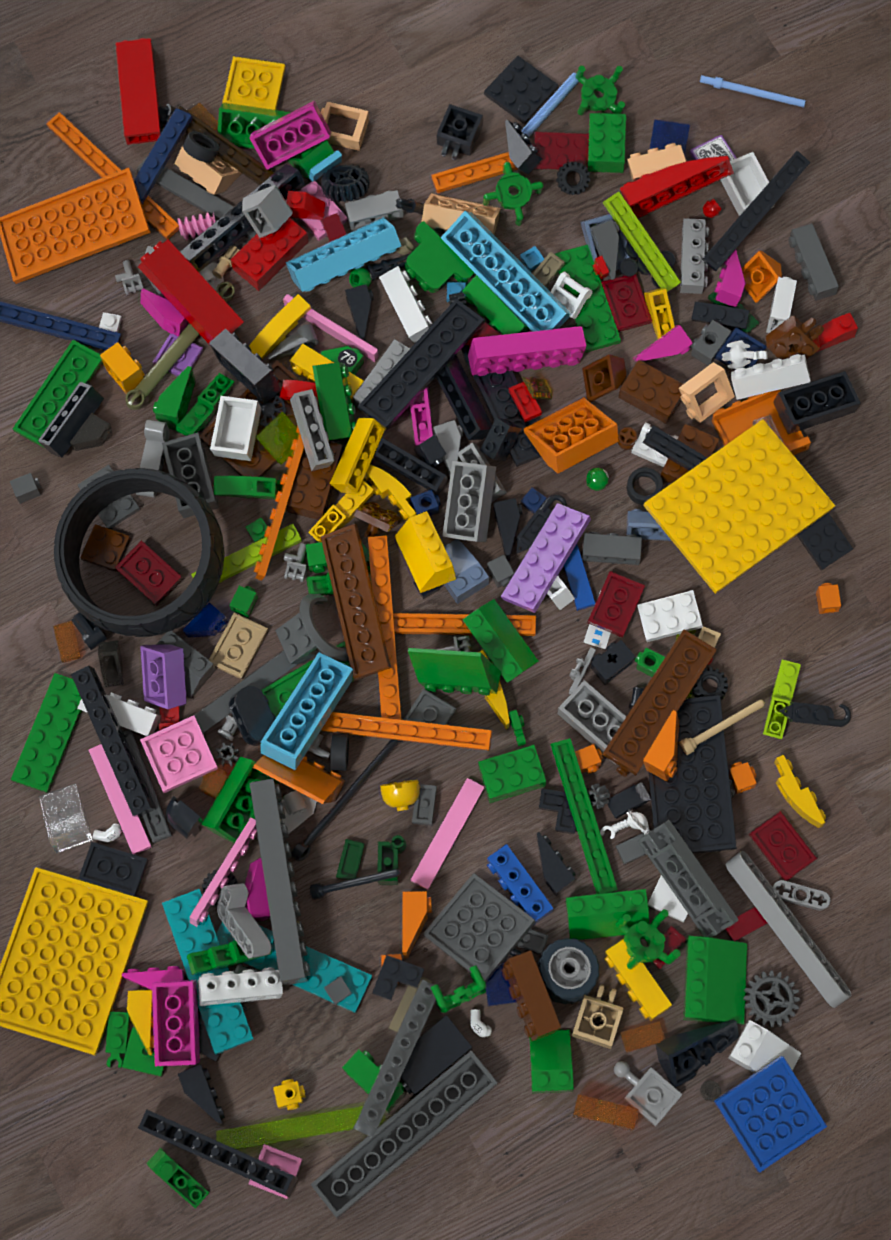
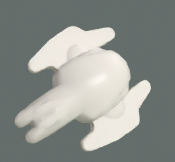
M742 340L727 344V347H731L729 352L722 354L723 361L730 360L732 362L731 365H728V368L732 369L745 368V365L751 362L746 359H768L767 351H747L745 348H749L750 345L745 344Z
M629 811L627 812V820L620 821L612 826L607 825L603 827L600 834L603 836L605 830L609 829L611 831L610 838L613 839L616 836V832L629 826L634 829H640L644 832V835L648 834L650 830L645 815Z

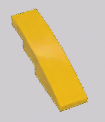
M297 294L249 345L252 350L251 352L253 354L257 353L263 360L286 339L285 336L299 324L298 320L311 310V306Z
M481 650L480 652H478V653H482V654L487 658V656H486V654L484 653L483 650ZM499 681L497 694L490 693L489 696H485V699L503 726L508 729L510 722L507 704Z

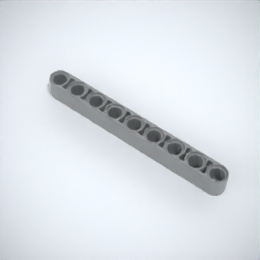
M740 851L726 862V867L827 1003L831 1007L836 1008L850 998L851 991L748 854Z

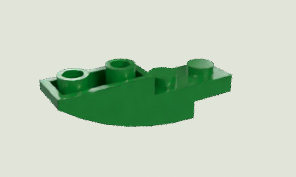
M219 373L198 396V402L176 426V431L185 436L198 433L199 430L203 431L217 413L221 396L227 397L235 382Z
M215 476L214 495L275 500L277 492L281 491L283 485L280 484L281 480H276V478Z

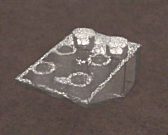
M77 784L39 796L48 839L55 853L93 840Z

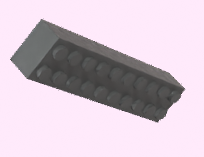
M274 779L250 783L280 981L284 986L308 982L307 976H311L310 967L304 959V956H308L306 944L301 940V936H304V929L301 921H298V917L301 916V910L298 901L295 902L298 891L295 882H292L295 872L292 863L289 862V858L292 857L291 848L285 838H289L288 829L282 819H286L284 807L279 802V800L283 799L282 791Z
M470 1051L376 1130L373 1137L368 1136L310 1185L338 1219L497 1086L496 1080L475 1054Z

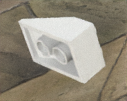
M749 1020L728 1059L755 1074L780 1056L785 1058L793 1070L801 1053L767 1029Z

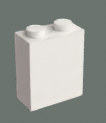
M778 277L766 333H770L790 318L797 280H792L789 277Z

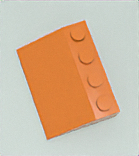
M585 398L524 428V433L543 460L557 474L619 442L617 424Z
M265 755L253 767L321 804L335 802L345 783V780L341 778V774L333 770L331 772L324 770V765L315 761L311 763L307 761L308 757L304 756L296 770Z

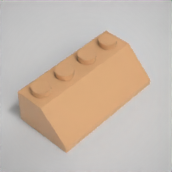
M431 193L424 203L422 221L432 229L440 228L446 232L464 211H469L494 235L501 208L484 206L479 203Z

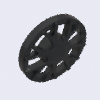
M275 395L273 397L275 398L274 402L270 403L268 401L265 405H262L258 398L255 399L261 406L260 414L264 416L258 425L274 427L282 422L286 414V407L284 401L279 396ZM281 403L282 407L276 409L275 405ZM276 412L282 414L280 418L275 417ZM267 418H272L273 423H267Z

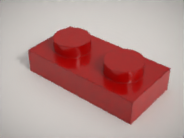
M524 382L509 388V393L525 422L542 415L537 401L532 398Z

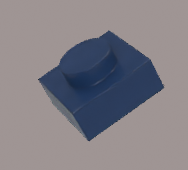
M531 488L520 501V504L532 513H535L546 500V497L534 488Z

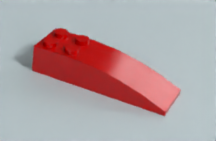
M728 156L691 160L663 168L651 174H644L640 179L624 184L620 191L624 200L638 219L733 174L734 171Z

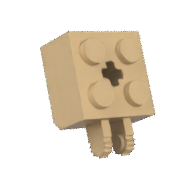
M600 985L596 998L584 996L572 1037L611 1049L623 1007L613 1004L616 994L615 989L610 991L608 1002L600 1000L605 990L604 986ZM599 1017L603 1025L595 1026L592 1020H596Z

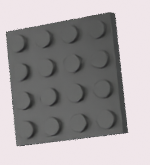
M473 873L423 935L470 973V968L477 965L486 983L535 924V920Z

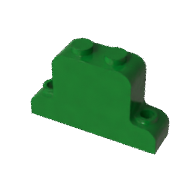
M422 221L417 226L414 239L420 245L407 257L405 268L408 276L412 279L415 278L424 291L428 290L431 293H436L452 277L460 283H466L474 276L475 272L428 224Z

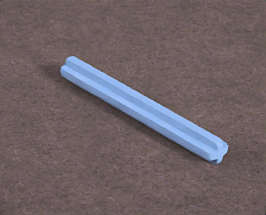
M576 73L571 74L525 125L522 132L526 133L529 137L578 84L579 81L575 78Z

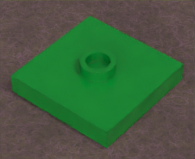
M132 1027L122 1068L162 1077L165 1066H155L154 1048L152 1049V1055H149L136 1029Z

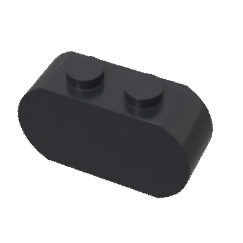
M253 686L244 687L233 694L228 706L244 741L252 746H260L262 739L275 721L276 716L268 706L267 697L263 695L259 688Z

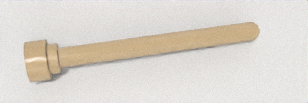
M756 701L693 739L690 737L689 739L681 740L679 743L686 755L691 754L697 748L696 745L762 708L765 705L764 701Z

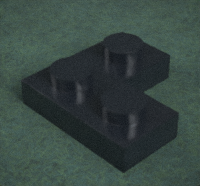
M541 789L538 809L558 812L556 832L575 834L576 826L565 792Z
M386 955L372 994L392 1001L398 982L418 989L424 968Z

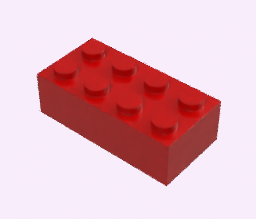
M288 218L276 232L261 238L256 234L230 259L232 268L255 289L260 291L286 265V262L290 261L309 243L307 232L292 219Z

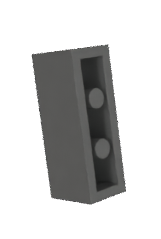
M598 532L584 533L582 561L639 565L642 538L636 535L618 536L616 533H609L607 535H601Z

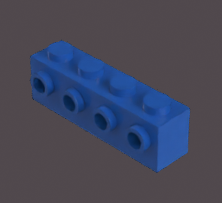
M507 844L487 857V867L493 875L495 873L498 875L500 886L504 891L508 889L512 895L510 899L513 904L519 905L526 914L535 920V924L553 912L554 908Z

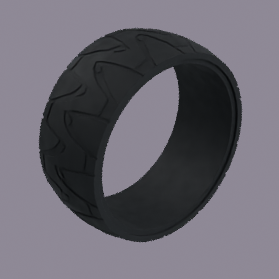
M145 468L117 470L88 483L86 487H83L72 498L65 508L55 533V569L67 598L89 621L105 630L131 637L157 636L173 631L175 628L177 629L188 623L211 600L218 587L224 567L223 535L209 504L193 487L181 479L159 470ZM139 492H159L184 501L193 510L198 520L202 537L199 566L186 590L166 607L145 615L120 616L101 610L87 593L80 573L82 541L95 517L114 501Z

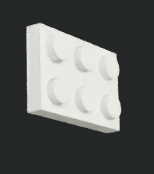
M693 590L637 605L647 642L681 634L683 630L692 631L703 628Z

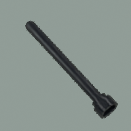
M393 869L329 885L315 883L311 884L310 893L312 898L317 900L330 892L398 877L401 871Z

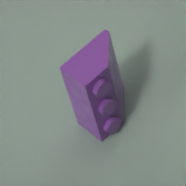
M171 644L140 646L144 701L165 709L186 704L183 648Z

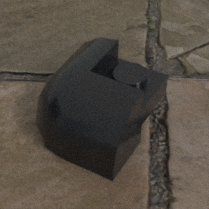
M173 796L166 810L168 822L174 830H177L185 838L188 839L191 834L195 837L200 832L198 826L203 820L181 800L178 802L177 798Z

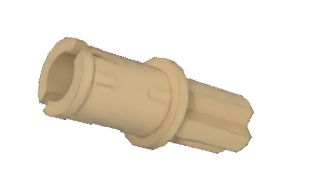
M230 246L225 255L220 257V262L212 271L215 277L222 279L228 268L232 267L230 259L239 252L236 246Z

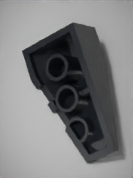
M733 1019L672 1035L655 1044L658 1060L674 1088L693 1079L697 1075L695 1072L699 1068L710 1064V1059L716 1053H722L739 1038L737 1021Z

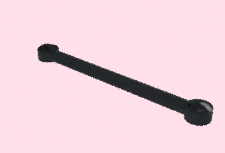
M391 739L307 838L295 846L291 852L292 857L297 861L308 857L311 844L399 742L404 741Z

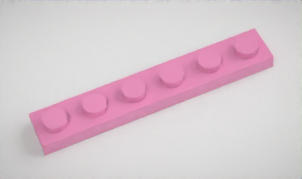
M249 819L190 915V923L197 927L200 922L203 923L209 913L207 911L210 905H215L219 897L217 895L218 892L227 885L229 881L227 877L237 869L239 865L238 860L241 855L244 856L248 851L250 840L256 838L257 827L255 819Z

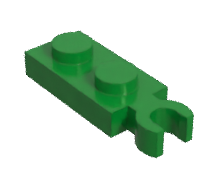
M110 1012L105 1050V1053H111L107 1060L108 1068L112 1067L114 1060H118V1068H122L123 1060L121 1054L126 1053L130 1023L128 1012Z

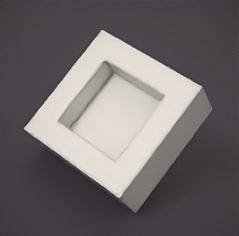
M103 312L99 328L118 333L122 317Z

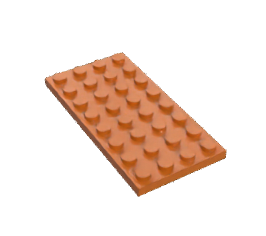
M130 168L0 217V237L15 284L150 233Z

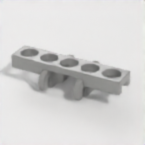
M590 647L585 660L583 658L576 659L578 664L575 669L571 670L569 676L574 680L569 694H572L580 685L596 649ZM580 667H584L583 670H582V672H581V674H580V672H579Z

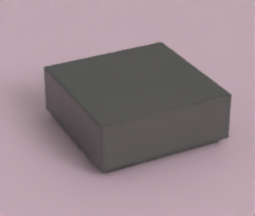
M341 976L324 987L335 1005L352 995Z

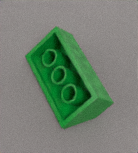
M223 103L219 107L218 133L236 146L255 149L249 138L251 133L291 112Z
M340 362L314 365L312 368L320 413L329 441L349 439L357 422L354 420L355 406L351 403L350 397L352 395V388L347 380V377H349L348 368L345 366V363Z
M495 599L462 619L489 659L501 671V676L507 684L539 662Z
M243 757L238 759L201 824L214 834L233 844L237 841L249 819H255L250 783L274 779L253 768L256 763L255 761Z
M646 889L567 897L565 900L570 939L586 940L624 936L625 934L615 926L616 922L624 914H629L631 920L626 924L630 928L640 921H645L649 924Z

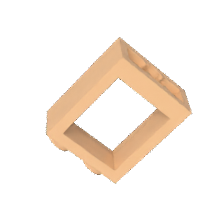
M327 102L326 107L321 110L326 123H328L330 114L358 120L353 136L331 131L330 138L326 139L328 143L360 151L369 123L368 111Z
M714 362L679 387L680 398L687 407L686 413L691 419L694 418L699 422L705 420L735 397L724 368ZM714 382L717 393L698 406L695 395Z

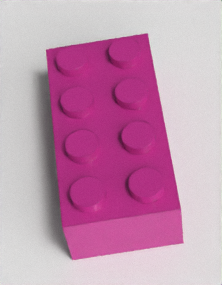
M314 100L252 132L249 138L267 170L330 138L331 131Z
M197 980L152 983L155 1066L198 1064L200 1062Z

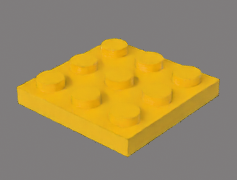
M233 57L222 103L276 110L286 68L285 64Z

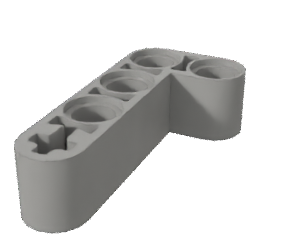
M147 420L144 430L146 443L140 468L162 471L165 459L162 443L169 441V428L166 422ZM139 492L136 495L155 498L157 492Z
M240 883L224 886L217 905L219 918L248 958L269 955L271 952L270 941L245 907L248 897L246 885Z

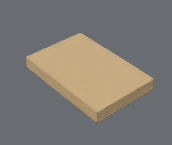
M233 613L209 661L214 664V667L242 680L262 644L268 628Z

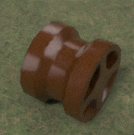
M630 427L620 430L618 435V445L620 448L630 450L634 447L637 439L636 431Z

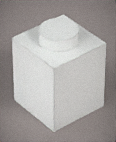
M557 576L547 594L558 609L561 610L575 600V598Z

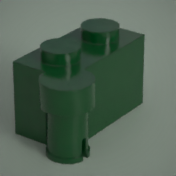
M394 836L391 845L390 842H378L377 873L398 869L399 854L403 853L407 847L406 841L402 836ZM398 877L378 881V885H398Z

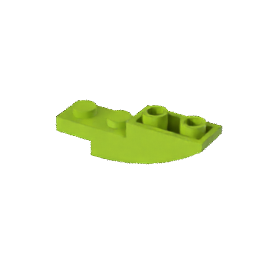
M781 660L763 735L778 739L783 738L787 717L780 713L779 710L790 705V702H792L801 664Z

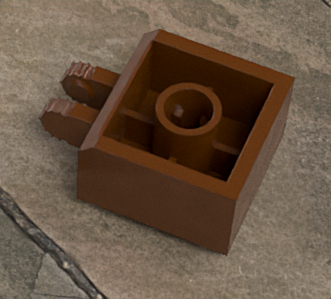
M791 316L766 335L767 348L781 360L788 359L793 355L804 354L806 359H808L820 350L819 338L817 337L821 335L824 328L818 325L810 331L817 322L813 317L802 323L796 316Z

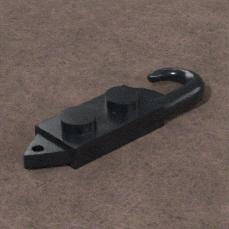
M553 494L546 498L516 537V554L530 549L552 513L549 507L554 501H560L563 506L567 507V502L563 496Z
M790 702V705L779 710L780 713L789 719V722L844 727L851 720V711L843 704H840L839 707L845 711L844 719H834L831 707L824 705Z

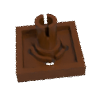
M374 502L365 503L356 509L354 514L355 517L369 523L364 534L366 538L368 536L376 537L379 528L386 532L399 525L401 517L396 516L397 514L394 511L384 510Z

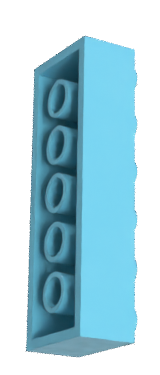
M383 217L286 262L293 282L302 292L311 291L318 284L330 282L333 277L343 276L349 270L360 268L370 260H378L385 253L395 252L401 246L394 226Z
M319 652L262 739L261 754L296 770L352 682L353 668Z

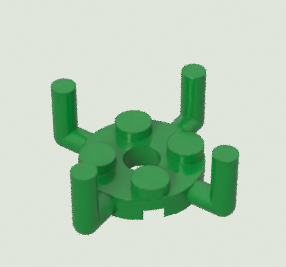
M583 65L579 66L575 78L583 86L581 89L582 102L577 111L578 114L583 115L588 109L594 112H604L610 109L614 114H621L625 103L620 101L617 106L614 104L617 96V89L614 83L619 79L623 68L617 66L609 79L602 75H596L587 79L583 76L586 68ZM595 91H600V92H602L603 97H601V98L596 97V96L594 95V92H595Z
M505 162L502 170L505 175L498 181L495 192L484 195L483 205L488 206L490 200L497 199L504 209L515 210V224L521 226L524 218L522 208L529 203L532 191L535 190L536 194L542 193L544 184L542 182L530 183L526 177L512 172L511 164ZM511 187H516L519 193L511 195L508 190Z
M663 909L652 920L651 924L640 921L630 928L626 925L631 920L629 914H624L616 922V928L625 934L624 943L626 942V951L631 957L627 963L628 969H633L639 963L653 962L657 958L669 965L680 956L681 953L677 949L669 955L663 952L665 937L657 928L669 915L667 910ZM640 939H645L648 947H644L640 943Z
M477 965L470 968V975L474 982L467 985V989L465 986L454 990V995L451 993L443 996L438 984L430 987L442 1013L462 1005L461 1003L465 1001H470L477 996L485 994L486 983Z

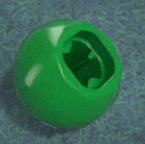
M360 267L352 270L349 276V283L352 288L364 284L368 288L371 285L372 277L367 269Z
M599 467L592 468L587 473V486L594 491L603 490L609 483L608 473Z

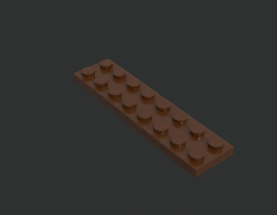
M352 524L321 536V541L350 666L353 668V679L359 680L390 669L391 665L358 526Z
M683 630L602 755L632 774L637 775L644 764L645 756L673 710L678 712L717 649L688 631Z

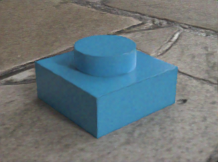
M536 246L520 254L521 261L529 271L536 269L544 260Z
M447 282V302H449L450 294L463 293L462 290L465 288V282Z

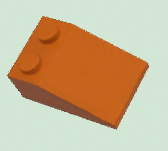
M674 710L643 760L648 772L665 781H668L669 777L673 778L678 769L676 766L679 719L677 712Z
M403 892L402 952L404 958L409 957L428 919V913H432L431 897H427V892Z

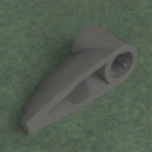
M311 324L303 325L298 328L296 333L283 340L268 356L270 362L294 355L302 344L309 348L315 347L318 344V339Z

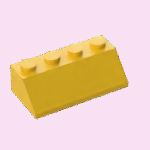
M428 512L410 517L397 532L395 539L420 593L456 580L453 565Z

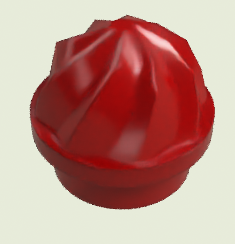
M714 199L706 201L703 206L704 215L710 218L718 216V213L722 210Z

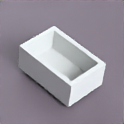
M753 152L731 160L730 163L734 173L721 179L739 216L769 183Z
M221 396L210 448L214 456L251 461L261 413V406L257 400Z

